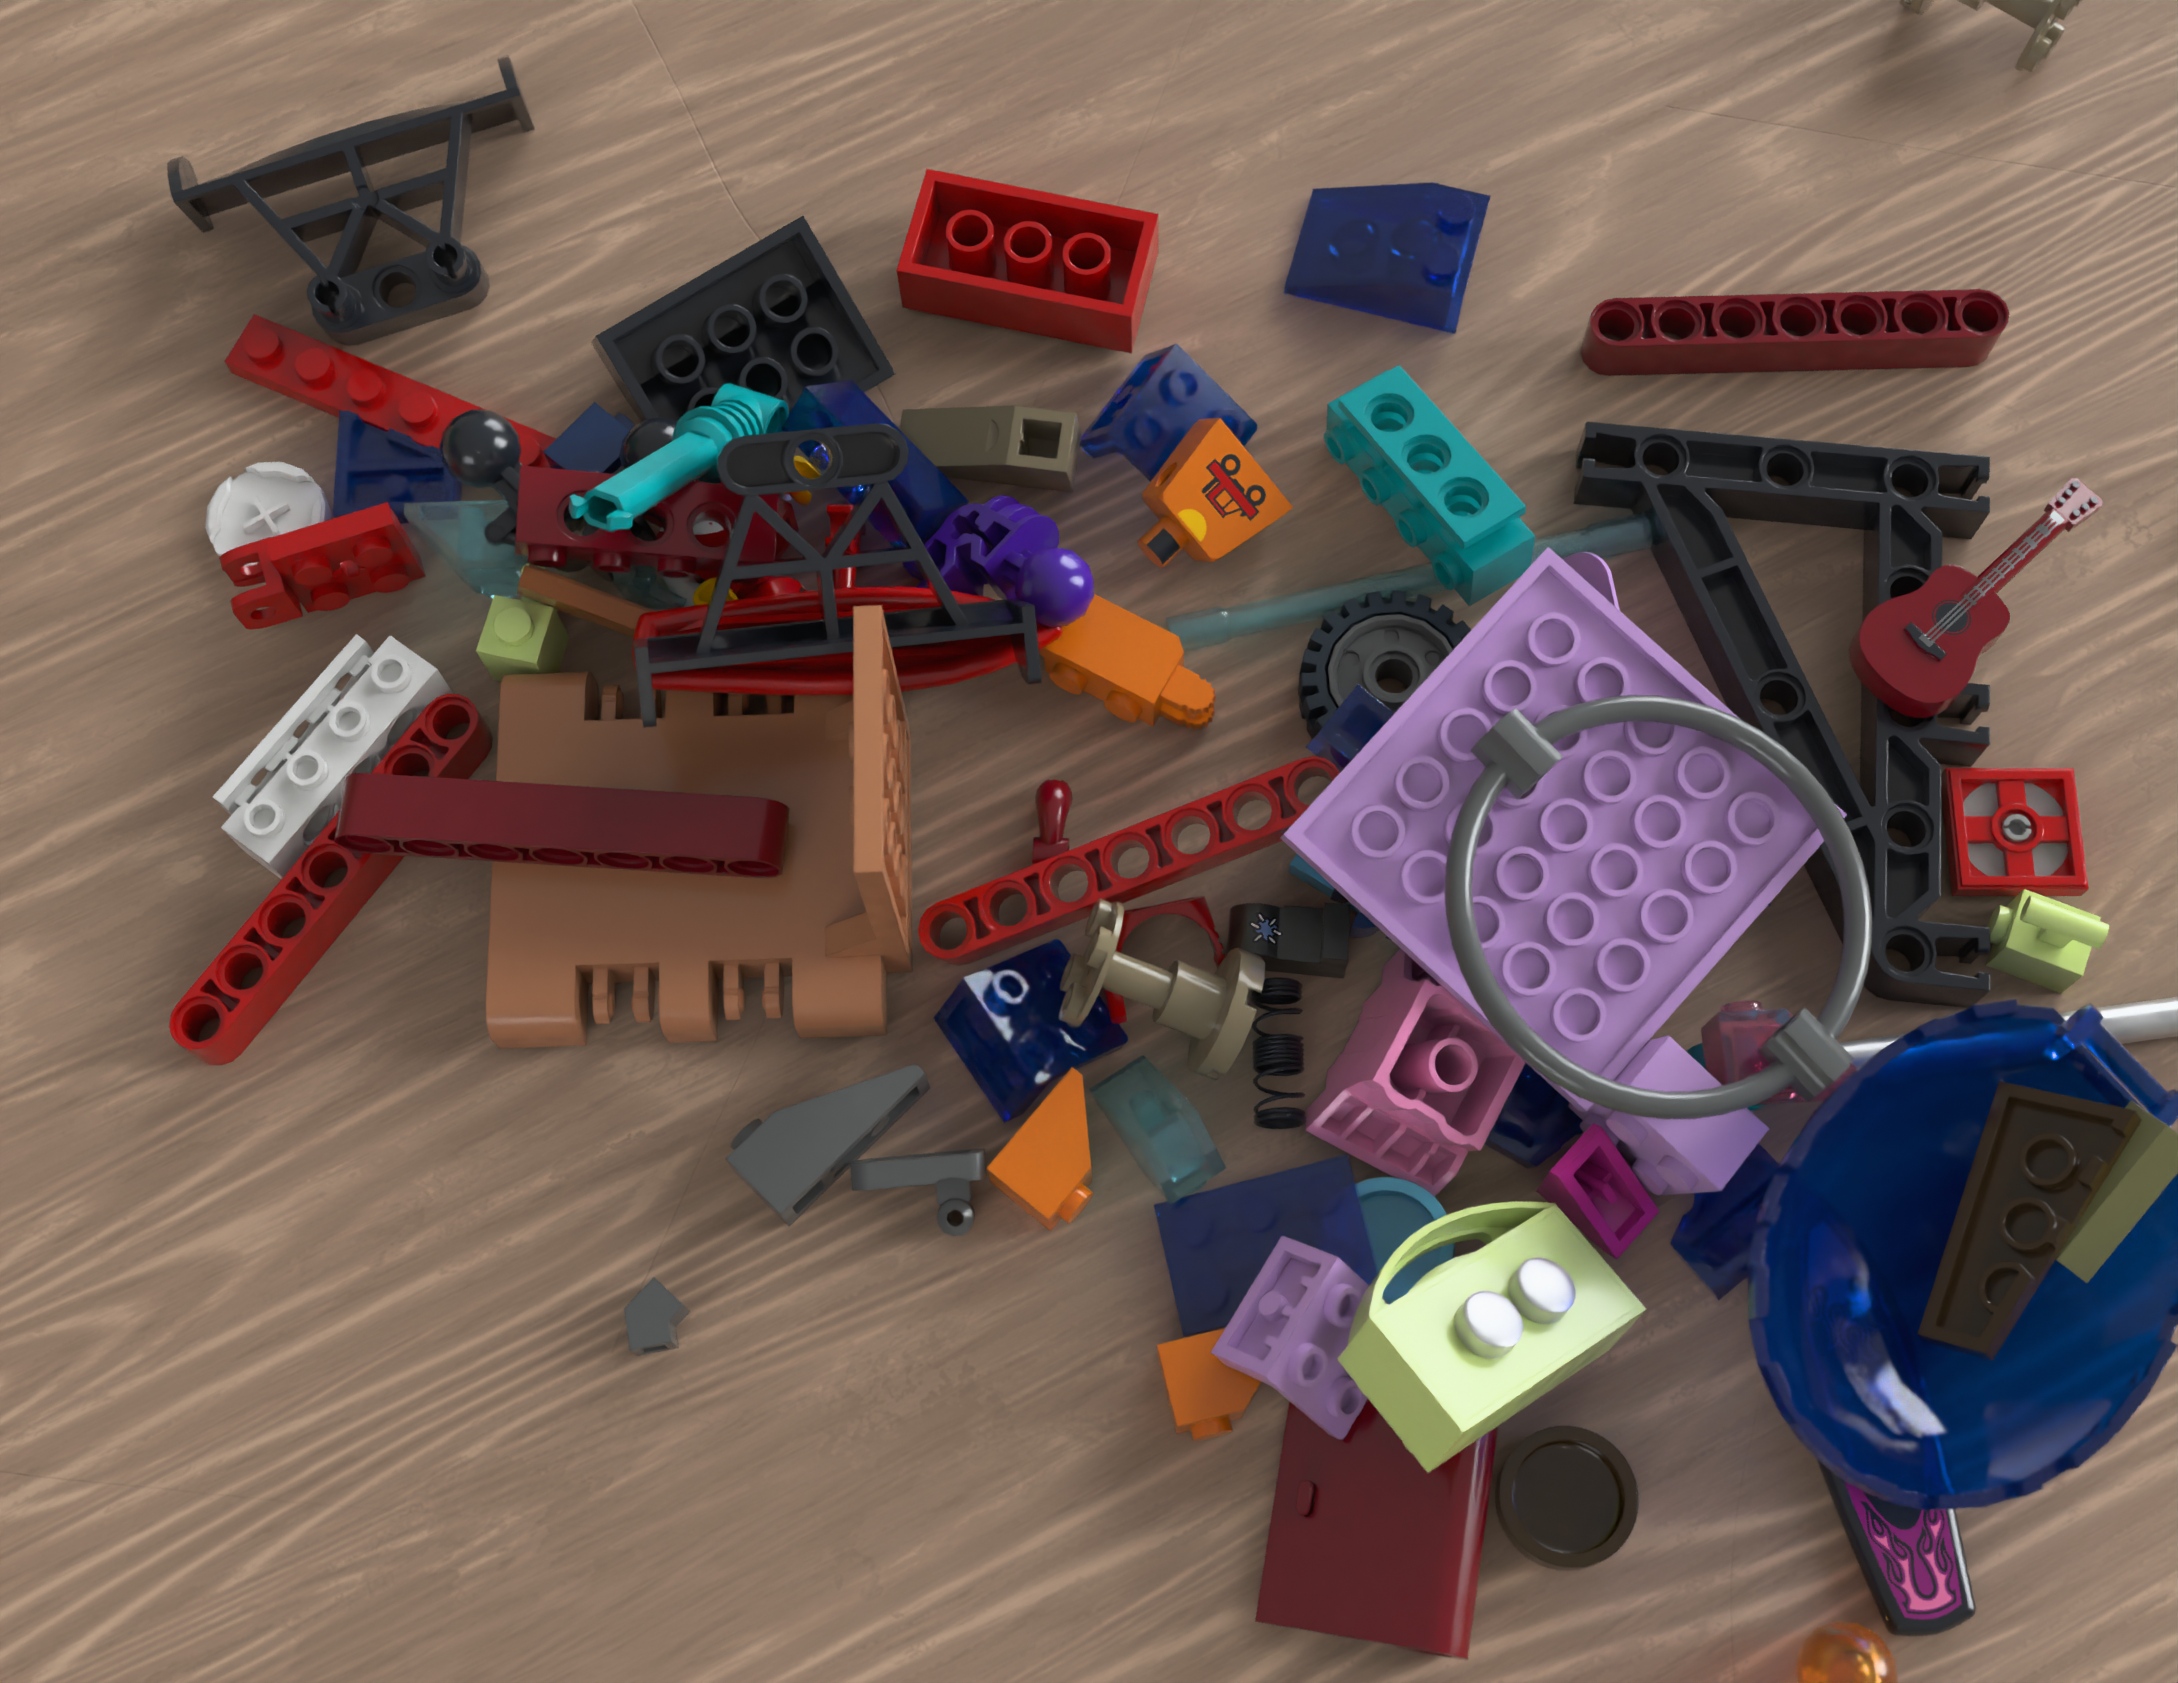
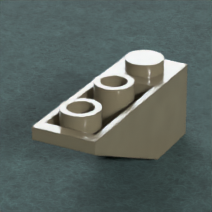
M1016 405L903 409L899 432L905 438L909 450L908 462L903 472L1073 492L1082 436L1078 418L1074 412Z

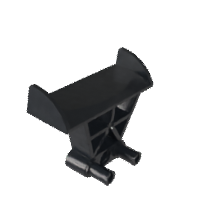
M508 55L498 58L499 68L506 87L504 91L416 109L361 123L273 153L235 171L198 184L191 163L183 156L171 159L167 163V176L173 202L202 232L214 229L210 215L250 203L317 275L308 284L307 298L312 306V314L319 326L339 344L347 346L360 345L470 310L483 302L487 297L490 287L488 275L476 254L467 246L461 245L471 134L515 120H519L524 132L534 130L535 128L513 64ZM449 141L446 168L374 191L366 168L367 166ZM351 172L359 194L358 197H351L281 219L263 200L267 197ZM443 200L440 233L406 214L404 211ZM377 220L383 221L426 247L424 252L356 273ZM343 231L328 268L304 244L305 242ZM404 283L415 286V296L409 304L404 307H393L388 304L389 293L395 286Z
M873 423L737 437L729 440L721 447L716 458V471L719 480L727 489L743 496L700 632L634 639V656L643 728L657 726L652 673L853 652V616L837 617L832 569L914 561L940 606L883 612L891 647L1010 635L1017 665L1027 685L1040 684L1042 681L1035 606L1017 598L958 604L888 483V481L895 479L903 472L908 462L909 452L905 438L892 426ZM808 440H815L821 443L829 455V465L826 471L821 476L813 479L800 475L793 462L797 447ZM869 484L822 555L758 496ZM880 502L905 546L844 553L873 509ZM754 511L803 557L737 564ZM816 571L821 619L716 630L732 580Z

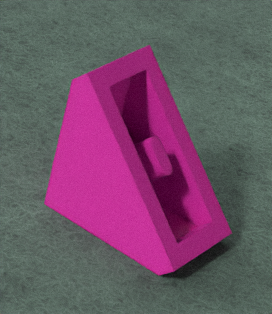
M1595 1123L1586 1130L1549 1171L1536 1190L1549 1203H1555L1579 1230L1615 1259L1619 1258L1659 1212V1209L1603 1127Z

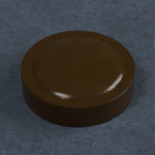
M1554 1426L1542 1429L1528 1436L1508 1455L1497 1477L1495 1505L1504 1533L1520 1553L1531 1561L1550 1569L1575 1571L1599 1564L1611 1557L1624 1545L1637 1519L1639 1495L1635 1476L1630 1465L1611 1442L1599 1434L1581 1427Z

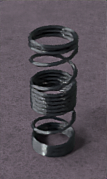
M1265 978L1262 993L1251 989V1002L1263 1010L1270 1011L1259 1016L1252 1023L1254 1031L1262 1036L1252 1042V1055H1254L1252 1058L1253 1069L1259 1073L1253 1079V1084L1259 1090L1275 1095L1260 1101L1254 1107V1123L1259 1127L1267 1129L1296 1128L1306 1122V1112L1299 1108L1276 1107L1258 1111L1261 1105L1284 1098H1303L1305 1096L1303 1092H1279L1264 1088L1258 1084V1079L1264 1075L1292 1076L1302 1073L1305 1069L1303 1067L1305 1064L1303 1063L1304 1044L1300 1042L1304 1039L1302 1036L1293 1034L1271 1035L1257 1028L1258 1021L1278 1014H1301L1303 1012L1301 1008L1277 1009L1261 1004L1284 1005L1300 1001L1303 997L1301 995L1303 992L1301 990L1302 984L1291 978Z

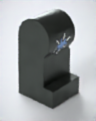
M1245 903L1233 906L1229 911L1227 954L1230 950L1238 947L1261 956L1265 962V971L1344 979L1349 955L1351 904L1324 903V908L1284 906V908L1261 903Z

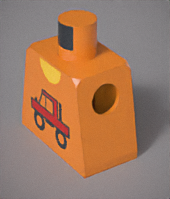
M1221 418L1199 419L1190 428L1143 491L1141 496L1143 501L1159 521L1137 543L1143 553L1160 568L1168 564L1182 549L1195 561L1214 562L1284 516L1293 506Z

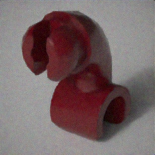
M1048 779L1036 791L1035 802L1039 823V837H1034L1032 865L1069 851V838H1063L1073 796L1068 783L1063 780Z

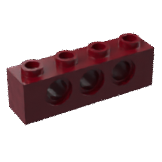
M520 465L515 555L528 556V563L540 567L558 568L565 567L567 559L593 561V569L609 573L630 572L631 565L657 567L658 575L670 578L695 577V570L719 572L743 496L727 489L723 484L693 481L642 513L641 515H649L656 518L664 529L663 536L655 541L648 542L636 538L630 528L619 529L614 532L599 528L591 535L579 536L572 533L564 523V518L570 513V496L574 494L584 497L588 491L616 474ZM779 493L758 495L778 514ZM755 511L737 564L775 560L777 532ZM701 521H714L725 530L727 541L718 547L705 546L696 539L693 527ZM759 577L735 579L731 583H756Z

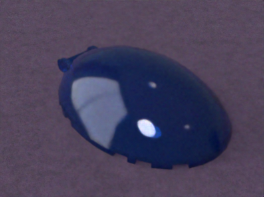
M2017 999L1972 1005L1963 1011L1940 1019L1935 1018L1915 1028L1878 1051L1843 1080L1816 1108L1777 1166L1763 1199L1755 1224L1748 1262V1323L1753 1351L1765 1387L1778 1411L1794 1434L1822 1464L1845 1482L1885 1502L1926 1511L1979 1509L2010 1499L2027 1496L2043 1489V1484L2067 1470L2076 1469L2123 1428L2146 1399L2178 1346L2171 1341L2178 1325V1173L2088 1283L2084 1282L2058 1261H2054L1993 1361L1927 1343L1917 1335L1999 1081L2125 1108L2131 1100L2141 1106L2122 1087L2123 1085L2146 1108V1111L2169 1127L2178 1119V1091L2173 1089L2167 1092L2100 1023L2104 1018L2103 1014L2092 1003L2086 1004L2065 1020L2054 1008L2017 1005ZM2081 1044H2083L2111 1072V1074Z

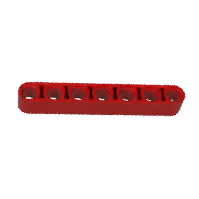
M459 694L439 696L426 706L371 773L413 776L420 771H429L428 777L469 779L486 759L492 748L493 737L490 728L475 705L467 697ZM461 723L470 724L467 731L461 737L453 740L446 739L449 730L455 725ZM338 811L176 1004L169 1021L172 1038L193 1056L209 1065H224L233 1062L244 1052L405 856L362 853L339 846L334 840L339 815ZM347 868V874L338 885L324 888L329 874L334 870ZM305 917V924L298 934L290 938H283V932L292 920ZM263 967L259 982L251 988L241 990L242 980L245 975L252 969ZM220 1018L217 1032L210 1039L199 1042V1033L203 1025L209 1020Z
M1317 756L1301 758L972 888L929 907L920 918L918 926L919 940L927 952L948 964L957 966L970 964L1088 918L1098 899L1110 903L1117 901L1123 904L1283 841L1280 839L1283 834L1310 806L1298 799V792L1302 783L1315 776L1325 777L1332 782L1340 772L1326 758ZM1260 800L1271 805L1270 819L1260 829L1248 830L1238 825L1239 811L1249 801ZM1192 824H1202L1209 828V843L1202 851L1195 854H1186L1179 851L1177 842L1184 828ZM1139 847L1146 849L1149 862L1145 871L1134 878L1121 877L1118 872V862L1122 854L1130 848ZM1073 871L1085 872L1088 886L1084 895L1073 902L1061 901L1058 887L1062 878ZM1011 895H1024L1027 901V911L1022 921L1012 926L1002 925L999 918L1000 905ZM953 918H963L967 927L965 940L955 949L945 950L940 942L942 927Z

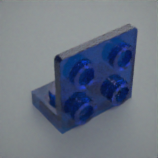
M1174 344L1143 356L1081 436L1080 446L1093 459L1116 452L1120 455L1122 454L1151 482L1190 428L1199 419L1221 418L1244 447L1257 431L1258 425L1178 344Z
M1058 939L1049 941L964 977L933 1018L1004 1123L1024 1114L1051 1081L1066 1075L1072 1067L1077 1070L1121 1049L1128 1041V1036L1120 1024L1111 1022L1109 1009L1099 994L1089 1014L1080 1026L1073 1028L1068 1026L1067 1022L1059 1020L1060 1009L1066 992L1060 990V983L1071 954Z

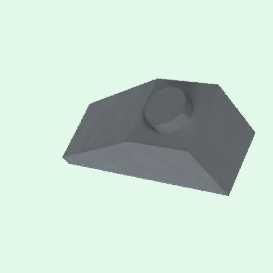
M917 1064L774 1111L764 1122L760 1119H755L746 1125L731 1143V1148L734 1151L726 1160L734 1172L790 1227L850 1168L852 1161L858 1160L930 1089L926 1073Z

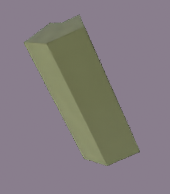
M2132 1100L2125 1108L2135 1110L2142 1121L2055 1259L2086 1283L2090 1281L2178 1173V1133Z

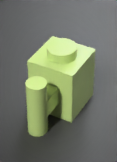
M494 595L476 649L478 656L493 680L501 682L505 674L559 672L569 635L557 614L558 609L523 596L521 600Z
M2023 889L2006 907L1998 905L1989 920L1987 927L1990 928V943L1993 945L1986 966L2058 993H2063L2083 976L2091 948L2100 949L2109 931V924L2101 922V917Z

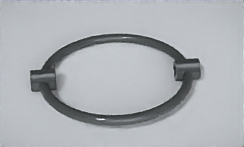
M1623 695L1600 698L1576 704L1551 714L1534 725L1515 708L1498 721L1473 746L1470 751L1482 762L1485 769L1469 791L1452 831L1446 859L1444 885L1446 918L1451 944L1460 971L1473 998L1489 1023L1504 1041L1531 1067L1553 1083L1580 1098L1615 1111L1657 1119H1698L1724 1115L1748 1108L1773 1097L1790 1085L1807 1102L1835 1082L1850 1067L1849 1064L1854 1058L1837 1041V1038L1853 1013L1868 971L1872 945V909L1869 886L1855 840L1840 810L1819 781L1785 747L1761 730L1731 714L1693 701L1659 695ZM1622 722H1657L1697 730L1729 743L1765 766L1788 787L1816 824L1835 866L1842 895L1844 936L1840 966L1832 991L1817 1019L1806 1008H1803L1763 1042L1758 1052L1770 1063L1764 1069L1737 1082L1716 1088L1689 1092H1665L1642 1089L1615 1082L1569 1060L1546 1043L1528 1026L1501 990L1486 960L1474 917L1472 879L1477 844L1485 820L1503 789L1506 788L1516 799H1519L1563 758L1552 746L1561 739L1586 729Z

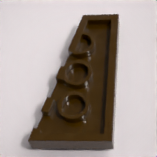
M1998 1082L1917 1335L1930 1344L1993 1361L2142 1121L2135 1110L2007 1082Z

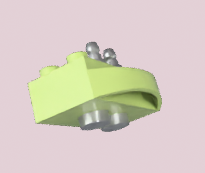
M1522 1201L1490 1203L1445 1215L1425 1225L1408 1237L1393 1252L1365 1291L1355 1312L1348 1345L1337 1360L1355 1381L1360 1391L1368 1397L1400 1437L1404 1446L1429 1473L1609 1351L1645 1312L1646 1308L1555 1203ZM1479 1239L1486 1244V1246L1476 1252L1452 1258L1438 1265L1424 1275L1406 1295L1388 1305L1384 1301L1382 1295L1388 1283L1405 1266L1418 1257L1436 1248L1460 1241Z

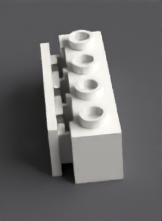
M356 634L214 794L213 798L231 815L221 828L248 855L282 879L339 811L345 777L354 773H371L429 703L439 696L453 694L438 669L391 635L374 653L368 643ZM346 673L352 675L341 691L335 688V685ZM307 720L310 724L304 734L298 739L293 733L303 721ZM261 769H266L268 772L261 783L256 787L251 784L254 776Z

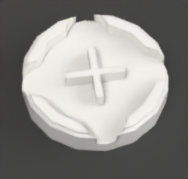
M258 462L244 468L246 473L239 475L234 480L229 477L218 486L207 506L205 528L216 553L221 556L225 552L242 545L330 520L332 512L322 489L303 469L284 462ZM257 562L249 563L244 566H251L257 564Z

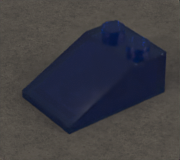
M1433 182L1313 189L1284 286V294L1456 334L1491 196Z

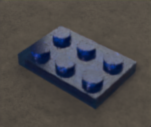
M1347 1154L1154 1205L1182 1332L1185 1337L1227 1327L1281 1236L1339 1257L1368 1285L1371 1284L1379 1272L1352 1163Z

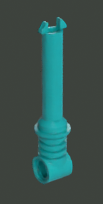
M724 384L715 395L711 407L700 406L689 410L677 421L672 434V442L591 489L584 497L571 495L569 500L571 517L578 519L584 516L589 525L610 532L619 529H629L632 527L634 518L696 479L707 483H721L716 471V458L721 447L729 440L741 436L786 432L789 420L788 404L784 400L734 384Z

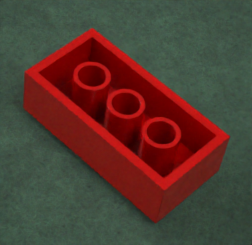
M926 169L896 270L902 307L1132 354L1158 256L1159 214Z

